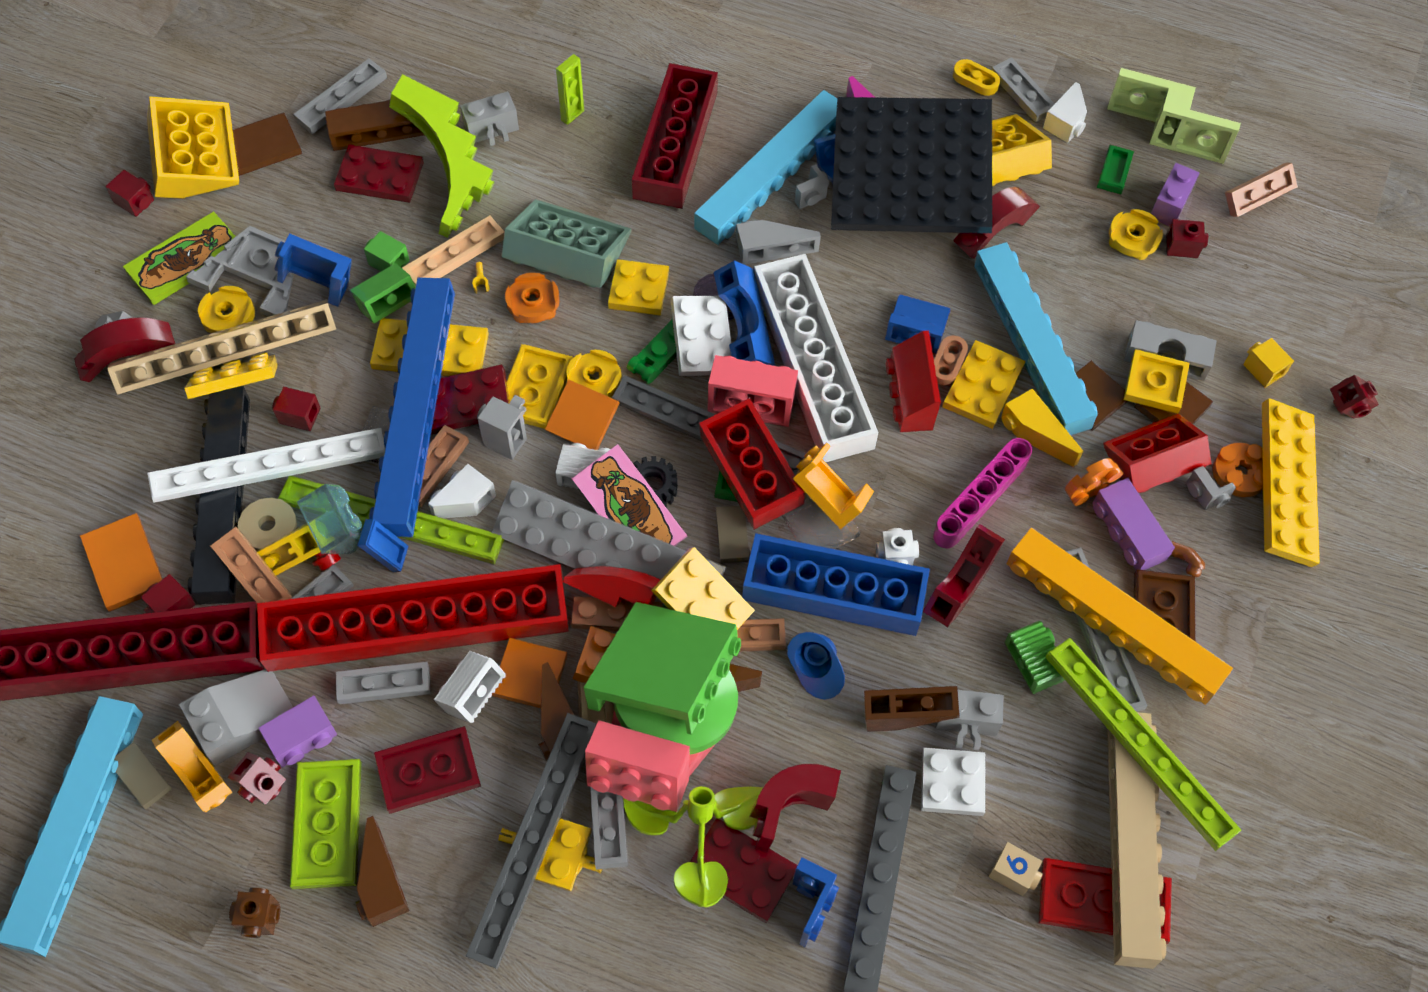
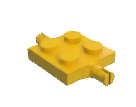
M560 818L535 880L571 892L576 876L583 868L601 874L602 869L596 870L594 865L595 858L587 855V844L592 829ZM502 828L498 841L513 844L517 832Z

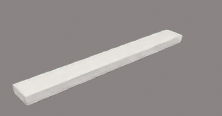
M381 428L148 472L147 474L153 503L377 459L384 456L386 448L384 446Z

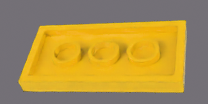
M387 318L380 320L370 361L373 370L398 372V360L403 358L404 352L402 338L408 331L406 320ZM450 324L441 376L449 377L482 369L489 335L488 328Z

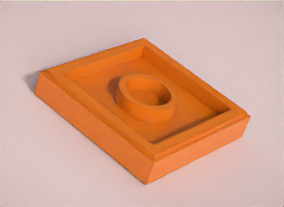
M568 379L545 430L572 443H580L588 449L598 450L620 403L615 399Z
M509 638L500 664V668L506 673V677L502 678V683H499V688H495V693H492V696L541 708L542 665L547 662L549 663L559 684L568 656L567 652Z

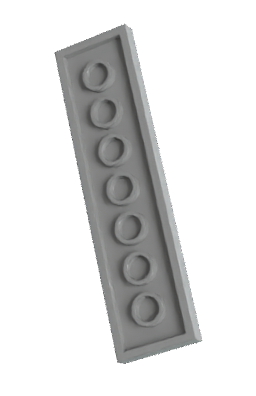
M512 480L492 533L501 535L502 539L574 569L591 566H611L643 572L662 579L687 552L684 549L515 480ZM706 559L723 576L726 567ZM658 597L655 602H662Z

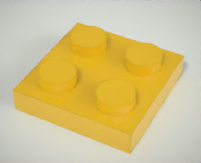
M617 259L608 300V309L661 316L669 276V266Z
M1135 349L1123 400L1178 414L1182 407L1190 363Z

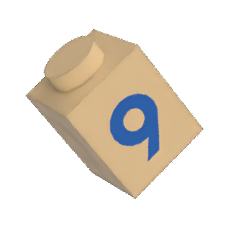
M1007 842L989 878L1024 896L1029 888L1033 891L1036 889L1043 873L1038 871L1042 861Z

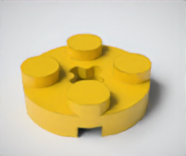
M1131 209L1130 213L1124 214L1120 212L1114 217L1110 225L1109 245L1124 255L1144 260L1158 249L1163 238V230H1160V227L1157 225L1159 222L1157 218L1144 210ZM1139 231V236H1134L1130 232Z
M236 286L219 287V291L212 295L209 292L202 298L198 306V314L202 325L209 333L252 322L255 317V307L251 298L243 289ZM228 308H231V313L227 315H223L221 313V311H226Z
M590 350V353L582 356L581 353L576 355L569 362L566 371L567 381L569 379L608 397L614 395L622 380L618 361L613 355L603 350ZM595 372H599V379L591 380L587 376L588 374L593 375Z

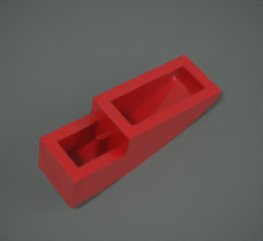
M591 566L574 569L564 577L563 582L616 607L624 599L634 604L639 602L652 605L657 596L651 590L661 579L627 568Z

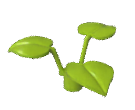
M696 787L691 790L689 800H684L683 806L677 812L668 809L659 810L651 804L641 801H629L623 798L624 811L627 819L637 831L646 835H662L667 831L669 822L677 823L688 810V817L693 823L699 825L698 863L687 862L682 864L675 872L674 886L677 893L690 903L698 907H710L718 903L724 896L728 877L726 870L720 863H704L705 823L710 821L714 814L717 819L723 817L724 823L732 829L746 830L753 828L757 819L749 816L763 787H734L721 790L715 795L707 787Z

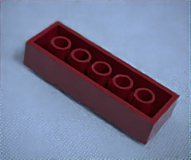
M669 63L632 177L633 199L683 209L718 93V72Z

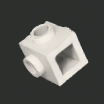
M892 528L888 531H883L880 542H876V558L913 565L914 559L919 557L918 541H913L912 530Z

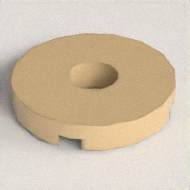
M272 497L259 499L249 504L241 513L238 521L239 531L256 552L294 531L298 525L297 517L291 506L281 499ZM275 521V526L271 530H261L264 522Z

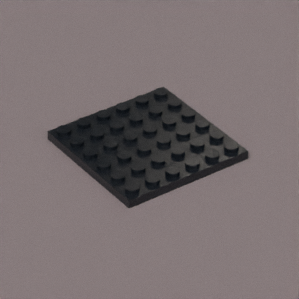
M837 97L831 230L992 233V99Z

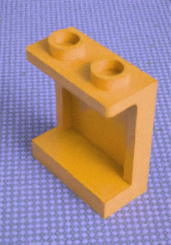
M826 442L820 448L815 445L804 455V459L796 466L799 471L793 477V480L841 530L862 512L874 491L866 483L854 493L822 459L831 447Z

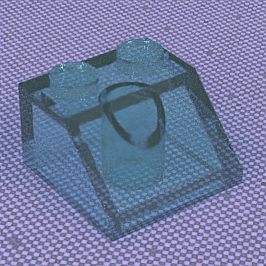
M324 484L297 501L322 554H352L358 548L362 523L359 517L353 513L348 503L349 496L340 485Z

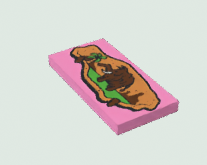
M618 444L572 478L599 515L674 546L688 537Z

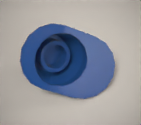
M814 632L799 633L793 637L788 645L787 655L805 690L815 698L823 700L834 698L841 692L845 682V674L837 657L834 643L830 638Z

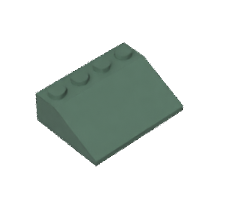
M535 199L505 228L502 257L511 260L515 264H525L535 267L536 270L541 272H551L560 275L563 279H573L583 282L589 287L601 288L610 277L617 259L631 234V228Z

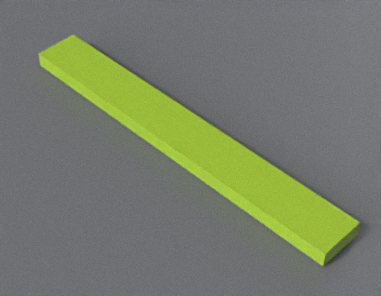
M288 476L278 499L283 500L293 508L360 527L364 526L365 519H369L370 509L375 507L376 499L295 476ZM417 511L413 537H399L494 565L505 540L501 538V535L419 511Z
M1068 638L1047 653L1045 658L1215 851L1241 831L1239 826L1071 638Z

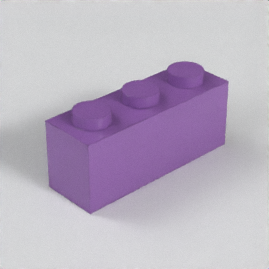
M1129 478L1099 490L1092 503L1094 511L1107 525L1111 538L1118 542L1124 551V557L1128 564L1133 566L1135 570H1147L1168 560L1175 547Z

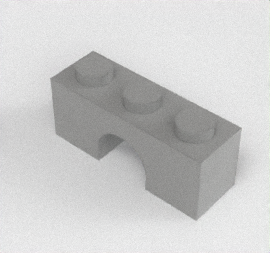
M1136 320L1129 334L1124 361L1131 363L1135 349L1153 354L1167 353L1175 357L1176 360L1190 363L1187 377L1204 381L1212 368L1217 340Z

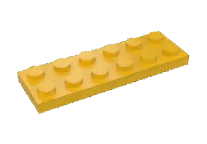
M1268 398L1262 402L1264 551L1309 567H1314L1320 564L1314 415Z

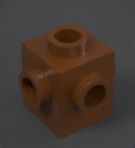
M250 888L249 892L238 891L236 901H233L230 906L229 919L232 921L231 925L243 937L260 938L261 935H274L275 924H278L280 919L281 907L279 902L269 894V890Z

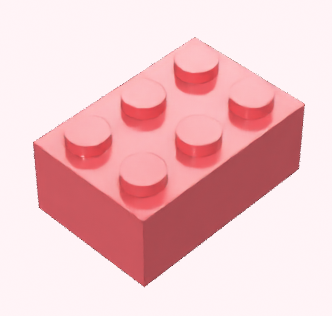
M715 355L708 382V411L718 414L750 398L764 423L789 427L795 400L798 370H793L787 366L767 365L760 361L750 362L736 359L732 356Z
M598 720L585 750L587 786L592 787L598 792H610L620 795L629 801L648 803L659 810L668 809L677 812L689 782L690 746Z

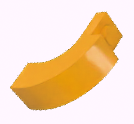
M179 721L152 739L156 749L184 783L203 812L219 806L232 793L223 778Z

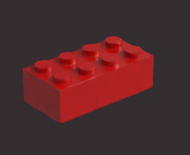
M750 398L699 423L702 440L753 530L804 505V490L793 480L795 474Z

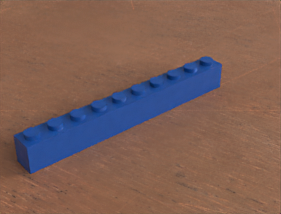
M417 277L416 288L411 290L412 309L407 312L406 318L408 331L402 338L403 358L398 360L399 379L393 386L394 406L389 408L390 427L389 431H386L384 434V446L386 449L384 456H381L379 460L381 475L380 481H377L374 487L375 507L370 509L369 519H375L397 537H413L455 297L450 278Z

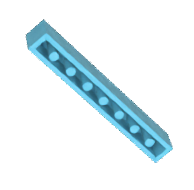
M825 90L816 96L694 213V229L717 245L725 238H730L736 229V224L746 222L758 206L761 207L765 204L768 196L774 190L778 191L790 175L796 174L800 165L805 160H810L816 152L814 140L830 136L836 131L837 98Z
M1007 242L977 251L974 267L1020 358L1026 361L1025 367L1042 401L1070 435L1092 429L1098 415L1097 407L1093 401L1089 400L1083 380L1078 379L1074 371L1072 359L1069 356L1067 357L1063 350L1061 338L1059 335H1055L1051 327L1049 315L1047 313L1044 314L1040 306L1038 294L1036 292L1033 293L1029 285L1027 273L1022 272L1017 254L1011 251Z
M99 696L96 704L89 710L85 731L76 741L75 755L72 762L64 770L62 786L59 793L54 795L50 805L51 812L38 832V843L34 853L28 857L25 863V874L21 884L15 888L12 894V905L8 915L0 923L1 945L9 949L46 957L118 779L116 773L118 761L114 760L115 756L132 744L142 719L143 713L135 704Z

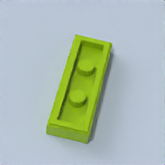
M575 54L571 55L556 68L561 121L567 125L584 112L580 58Z

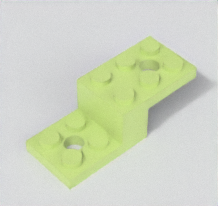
M1124 68L1120 69L1107 107L1108 110L1155 122L1150 140L1151 145L1224 164L1241 124L1190 110L1196 87ZM1134 94H1141L1143 97H1137ZM1202 136H1210V137H1212V138H1211V139H1206V138H1203Z

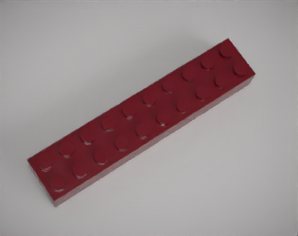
M256 601L0 630V701L264 670L259 654Z

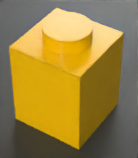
M1270 338L1264 343H1255L1247 351L1249 355L1243 365L1266 388L1285 376L1294 360L1273 338Z

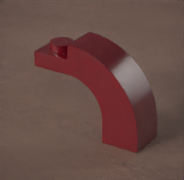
M1006 188L992 196V233H959L953 241L969 257L974 259L977 256V251L982 250L999 231L1013 223L1023 226L1039 209L1040 205L1021 188Z
M139 317L121 319L104 324L80 339L83 350L74 358L75 366L77 367L80 380L91 382L109 363L116 359L140 355L174 345L175 341L169 322Z
M979 524L949 574L935 588L923 612L948 628L977 590L992 566L994 558L1005 539Z
M800 764L788 767L774 775L761 790L749 816L757 819L752 835L757 837L755 849L768 852L775 838L780 812L784 808L794 804H806L828 811L836 798L841 770L819 764Z

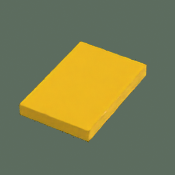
M521 344L507 379V387L510 401L514 395L525 399L523 405L526 407V412L523 415L524 424L543 429L546 428L567 381V367L573 356Z

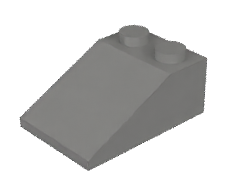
M266 669L209 687L179 704L205 754L215 766L262 740L264 737L259 727L293 708L274 672H268Z

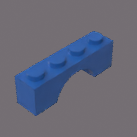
M734 260L714 271L718 296L729 306L737 324V339L729 344L731 356L740 360L760 361L763 364L775 366L754 269Z

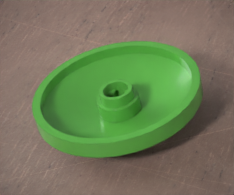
M729 670L727 676L720 680L714 700L709 701L704 719L701 723H697L692 735L687 734L685 720L613 703L622 727L690 746L691 755L714 746L726 735L736 714L738 691L735 680Z

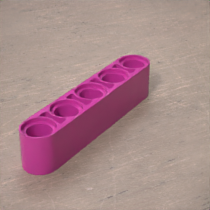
M1014 438L1009 441L939 517L933 534V539L938 546L946 549L954 547L1025 470L1032 453L1031 444L1027 440ZM1013 454H1018L1021 458L1015 457ZM995 472H1000L1005 476H999ZM978 491H984L988 495H982ZM961 509L968 510L971 514H965L961 512ZM948 528L954 533H946L943 529Z

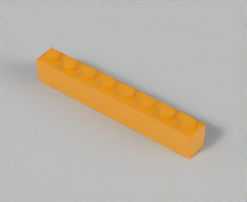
M1032 527L1012 550L1006 564L1016 575L1031 581L1040 592L1055 598L1064 609L1079 615L1089 627L1103 632L1113 644L1127 649L1134 654V657L1140 663L1151 666L1160 673L1164 680L1169 683H1175L1194 701L1206 705L1233 670L1230 665Z

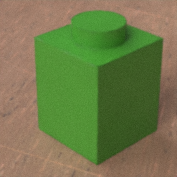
M381 231L374 238L370 239L364 248L368 265L379 271H383L395 263L402 268L410 261L406 245Z

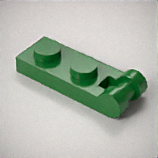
M673 318L627 364V370L633 374L638 373L641 375V379L647 384H651L677 357Z

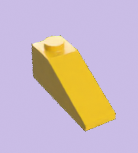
M1033 389L1005 404L1001 415L1002 422L1017 438L1027 440L1032 446L1072 467L1078 464L1083 453L1082 448Z
M321 515L260 549L257 553L273 573L278 575L322 552L337 540Z

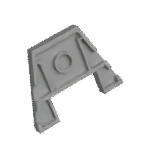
M249 226L224 245L225 249L215 257L210 256L204 261L205 265L196 272L192 270L186 277L188 283L210 292L223 271H227L270 289L269 294L260 306L261 314L269 317L287 311L294 273L289 272L283 283L277 281L278 271H275V265L278 258L275 257V252L281 241L285 243V240Z

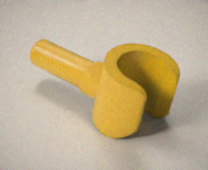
M476 262L477 276L472 282L474 292L477 294V287L479 285H485L486 292H489V283L483 275L482 262Z

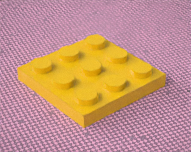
M267 352L251 356V360L241 363L240 359L223 363L224 366L219 369L213 370L212 367L195 371L196 373L192 375L185 387L187 398L191 399L274 378L278 366L275 355L268 356Z

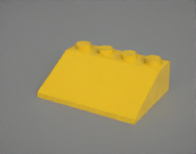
M149 96L147 125L155 197L186 198L239 185L229 103Z
M1017 114L992 120V187L999 182L1015 181L1021 176L1040 174L1043 170L1052 168L1050 138Z

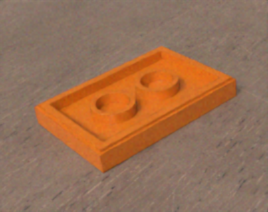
M137 513L80 536L103 602L109 612L141 599V596L146 593L151 585L159 583L163 579Z

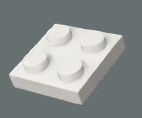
M923 748L921 811L983 816L985 814V753Z

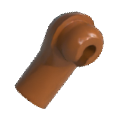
M1172 541L1171 543L1175 548L1170 556L1189 563L1186 573L1191 576L1200 577L1202 569L1205 570L1203 559L1194 549Z

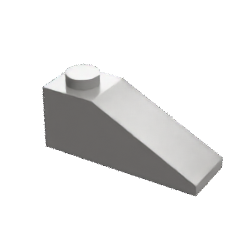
M766 220L746 221L736 224V243L742 264L744 265L819 252L821 235L818 231Z

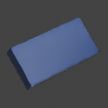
M365 519L357 546L392 572H401L408 545L375 519Z

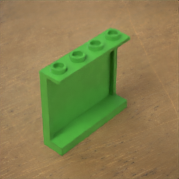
M636 602L583 687L588 709L600 711L605 701L685 720L687 734L692 735L697 723L703 721L709 701L714 700L720 680L727 676L733 656H737L740 651L741 639L738 638L736 624Z

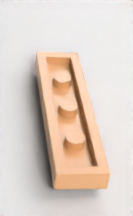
M489 215L402 267V269L411 276L415 287L417 277L441 278L504 240V230Z

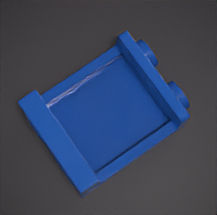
M289 233L285 243L281 241L275 252V257L278 258L275 265V271H278L277 281L283 283L287 274L291 272L328 287V303L338 307L349 286L352 259Z

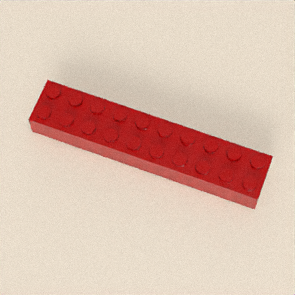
M560 564L257 603L260 662L268 672L509 640V638L519 639L569 632Z

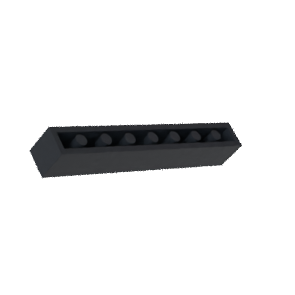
M244 386L210 393L209 399L204 401L207 422L202 425V435L205 444L200 449V461L205 462L246 454L250 398ZM244 485L200 493V498H196L195 510L198 515V522L193 525V538L196 544L195 550H192L190 554L193 577L188 579V591L194 596L199 605L235 603L237 578L212 549L211 545L233 528H238V521L242 513Z

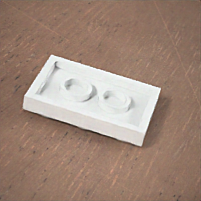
M673 296L671 299L679 376L710 375L715 355L731 356L729 348L731 338L726 303L719 296Z

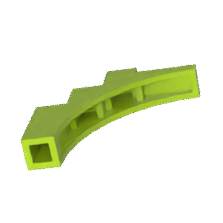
M402 74L391 93L389 107L409 119L424 133L442 161L448 185V204L440 222L438 234L448 238L452 230H458L463 219L460 216L463 210L468 211L473 200L480 202L484 194L487 196L490 194L494 185V181L491 180L493 170L473 160L477 148L474 147L476 136L456 126L460 118V114L457 113L459 102Z

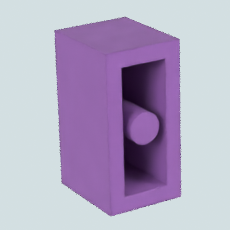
M1175 163L1151 212L1160 223L1170 226L1173 219H1178L1200 172Z
M315 696L310 697L259 727L273 755L282 767L296 764L303 759L304 754L315 748L319 749L328 745L332 738L337 735Z

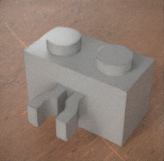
M508 91L460 105L464 128L467 132L476 136L475 143L488 139L490 146L495 145L494 137L502 136L504 142L509 141L508 133L519 130L517 111Z
M514 395L508 404L492 397L487 405L484 404L480 408L477 415L484 446L511 460L514 459L527 440L523 418L526 412V407L523 406L525 399Z
M958 690L960 718L936 722V729L959 732L955 742V748L959 749L963 746V738L966 737L967 733H970V738L973 741V750L979 751L981 747V737L979 734L997 736L1003 724L1004 695Z

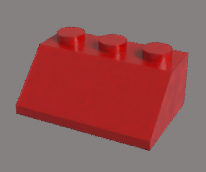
M928 330L922 331L892 347L891 357L886 359L887 375L892 376V382L889 385L890 397L895 398L896 405L893 406L894 422H899L900 432L932 431L939 411L941 400Z
M1179 413L1103 442L1108 457L1112 461L1114 460L1123 472L1119 478L1120 481L1129 478L1138 493L1146 492L1150 488L1162 483L1171 482L1177 477L1192 473L1193 470L1201 466L1211 465L1208 435Z

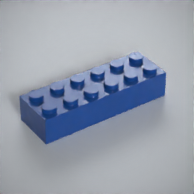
M755 533L744 580L742 598L753 603L916 636L921 623L930 569Z

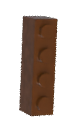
M390 100L325 111L333 151L347 149L348 145L367 146L425 135L409 119L389 107Z

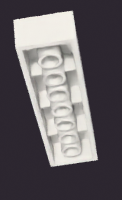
M806 254L754 266L763 312L784 366L798 370L795 394L814 444L820 448L827 442L831 446L822 459L825 462L874 450L878 430Z

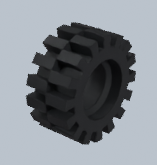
M651 456V461H647V457H643L641 464L638 460L635 461L633 464L644 479L647 477H658L662 480L663 486L654 492L667 508V502L670 505L673 503L678 488L677 472L673 470V465L670 462L666 465V459L664 458L657 462L656 456Z

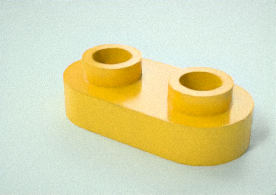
M968 59L959 60L954 65L953 78L957 83L984 96L993 95L998 91L1000 77L994 71Z

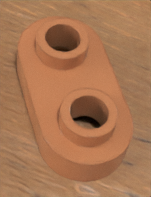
M952 335L944 338L934 358L939 385L952 384L965 360L968 345L959 336Z

